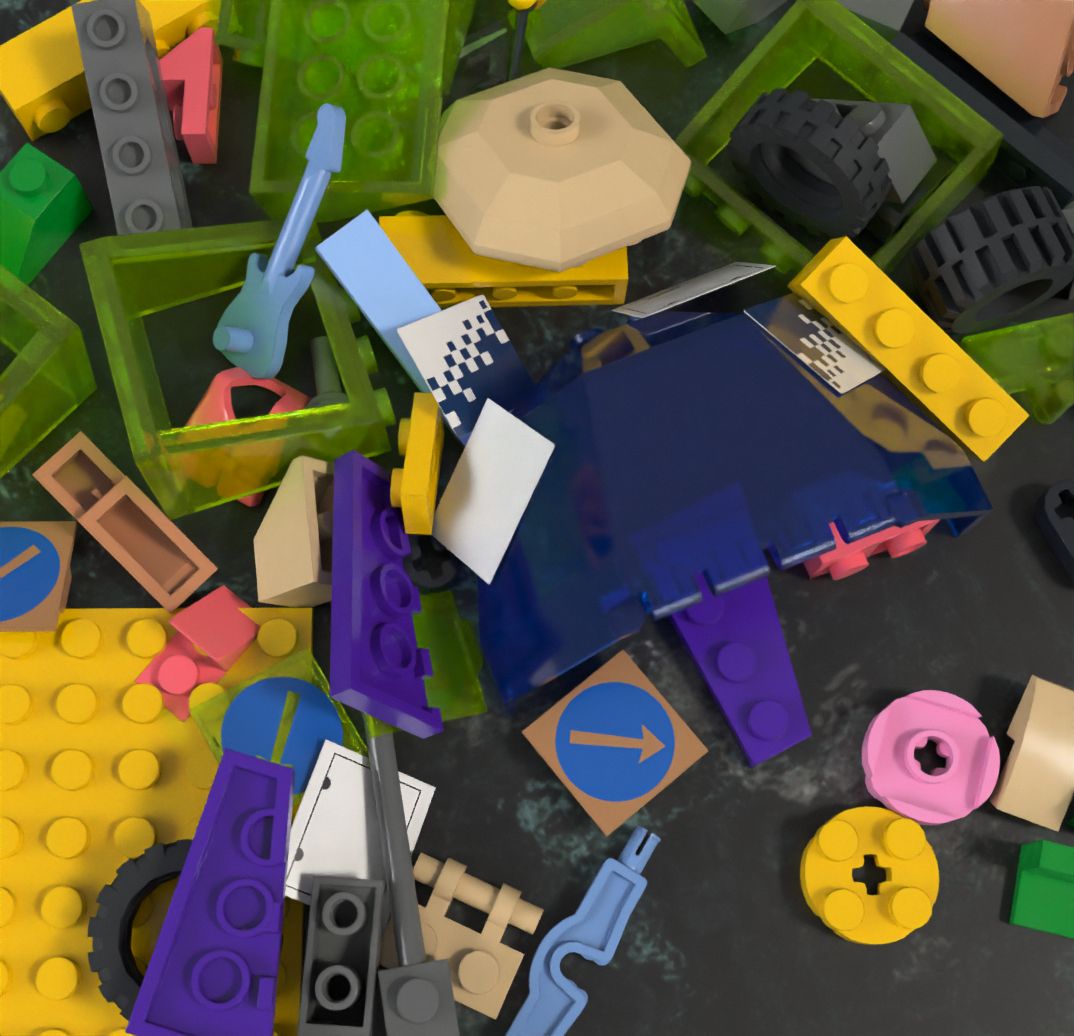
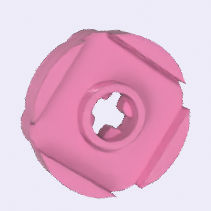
M918 691L891 702L869 724L862 745V766L866 774L865 784L868 792L875 799L881 801L888 810L895 812L903 818L911 819L920 825H940L967 816L973 809L978 808L989 798L999 775V748L994 736L989 737L986 726L978 719L982 716L970 703L956 695L943 691ZM927 740L937 743V754L946 758L945 768H935L930 775L920 770V762L914 759V749L923 748Z

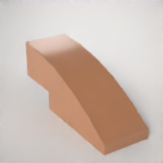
M82 431L32 474L170 614L218 569Z

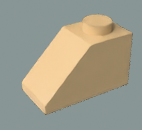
M303 455L292 460L253 539L258 602L294 608H311L332 600L334 463Z

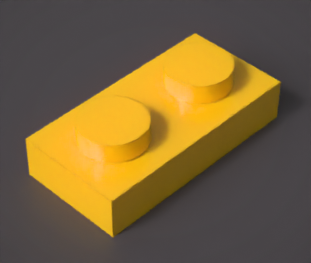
M415 392L411 418H401L399 424L398 449L399 455L405 456L404 468H394L392 471L390 497L392 507L402 508L405 534H432L444 441L442 410L432 393Z

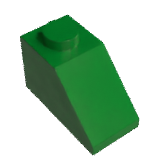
M26 143L0 172V286L17 298L94 209L76 175L29 143Z

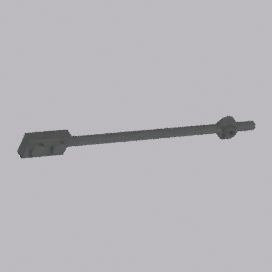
M321 336L310 341L317 396L306 405L303 411L302 428L305 441L310 449L316 454L326 457V462L334 463V459L352 450L356 451L362 444L366 430L365 416L360 404L353 397L341 391L334 339L328 336ZM330 414H339L344 418L340 425L334 427L327 426L322 422ZM362 712L399 964L398 968L378 971L387 1036H460L448 959L426 961L392 726L387 722Z

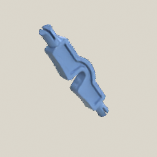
M636 825L618 860L608 858L604 861L574 915L557 923L544 936L531 961L528 977L529 993L504 1036H564L584 1009L588 996L572 980L562 975L560 971L561 959L566 954L575 952L587 960H593L598 965H606L611 961L630 914L647 886V880L640 874L655 847L661 841L658 836L653 833L649 834L638 855H636V851L648 831Z

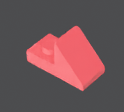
M200 27L161 58L159 62L169 111H173V127L176 139L184 141L193 164H216L223 58L213 28Z
M223 585L179 612L169 621L178 632L167 643L165 650L153 659L134 682L137 684L149 683L158 688L164 697V707L184 722L191 714L189 698L192 691L203 683L217 684L257 638L260 626L238 609L252 607ZM193 644L196 645L199 649H201V650H202L205 654H207L210 658H207V657H204L203 655H201V654L195 649V647L193 646Z

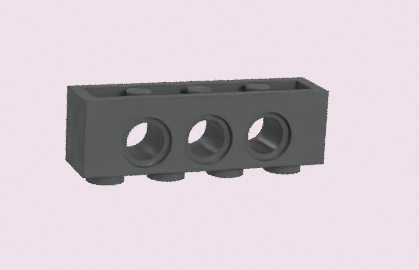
M95 0L71 5L122 256L140 264L198 253L150 13L139 0Z

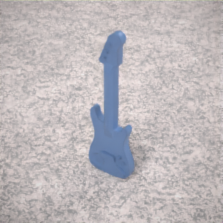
M326 103L318 110V125L305 156L309 162L268 265L267 255L253 253L249 256L246 280L243 287L225 310L213 334L215 348L220 350L231 363L240 367L254 378L273 379L280 371L287 344L288 324L293 309L308 289L314 276L315 270L313 267L301 264L297 266L293 274L292 272L331 175L341 171L346 115L342 107Z

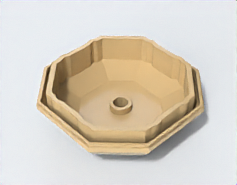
M549 67L456 100L444 111L417 165V175L474 254L562 272L569 268L582 266L592 259L625 246L635 245L645 238L668 230L671 227L691 168V160L621 81Z

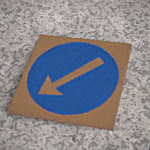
M77 521L0 522V632H56L59 615L64 613V609H66L72 579L70 561L78 527Z
M621 650L522 731L525 738L606 837L709 751L624 650Z

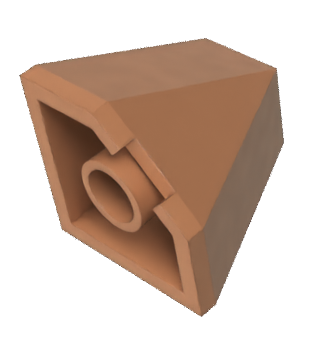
M923 0V8L928 11L925 27L1031 115L1045 118L1058 112L1067 94V87L1061 86L1059 83L1063 76L1069 77L1074 70V0Z

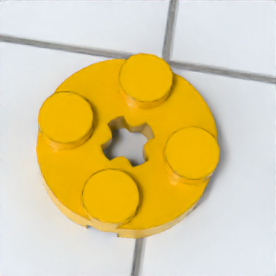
M866 806L852 808L836 814L817 830L815 836L810 839L803 851L800 880L808 906L816 916L822 919L826 926L836 931L834 933L845 940L859 944L874 945L887 944L903 939L913 930L922 927L928 922L932 915V907L937 899L939 870L933 849L927 842L925 833L918 823L911 819L903 818L888 809ZM864 856L873 857L876 866L884 868L886 873V881L878 883L877 894L875 895L867 894V888L864 883L853 881L852 871L863 866Z

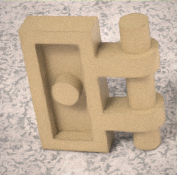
M421 853L413 868L414 880L434 888L426 907L418 904L426 961L448 959L454 1000L496 1020L524 956L523 953L500 943L508 924L533 935L544 909L521 899L522 891L505 883L499 889L465 873L467 866L458 861L448 858L446 863H443ZM453 898L489 914L481 934L445 917ZM392 916L381 938L380 965L388 969L399 967Z

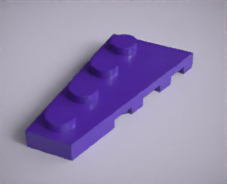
M352 450L334 459L330 698L424 739L441 733L444 729L440 708L428 707L424 680L434 676L429 649H418L412 616L422 612L418 587L413 586L410 577L404 571L402 558L411 554L408 534H405L402 508L392 507L390 488L392 473Z
M740 483L629 538V549L750 768L765 762L812 736Z
M225 748L129 1019L126 1033L135 1036H273L296 773L294 769Z

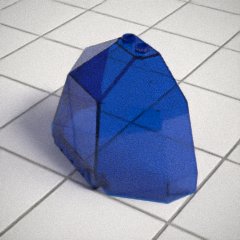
M660 311L645 318L632 316L625 325L604 332L601 328H595L573 338L569 344L571 349L559 358L510 413L554 443L555 447L490 585L477 575L481 660L504 718H508L517 714L518 699L617 641L638 633L647 613L656 621L702 603V594L695 579L697 575L703 574L712 595L717 597L770 575L767 560L762 552L763 549L769 548L780 570H785L835 550L836 541L829 526V523L834 522L842 540L846 544L853 543L893 526L902 528L917 521L947 519L957 538L971 531L993 510V507L964 450L882 372L841 394L747 314Z

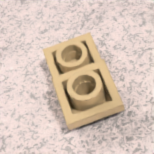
M1032 675L1006 733L1015 742L989 801L998 810L1058 832L1074 793V690Z

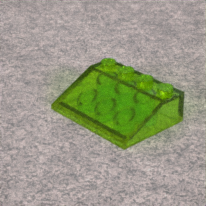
M271 0L249 193L272 221L286 220L309 162L305 156L318 125V110L326 103L342 107L345 111L346 125L342 165L339 173H332L313 222H331L358 216L366 210L371 213L434 199L451 0Z

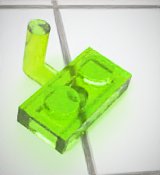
M1074 313L967 336L959 343L958 346L1007 394L1026 390L1034 415L1040 423H1054L1074 404V380H1072L1074 379Z

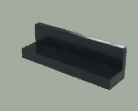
M917 31L911 38L901 32L886 47L873 78L876 82L904 104H910L916 114L1012 190L1040 186V188L1047 187L1051 189L1061 210L1074 200V150L924 32Z

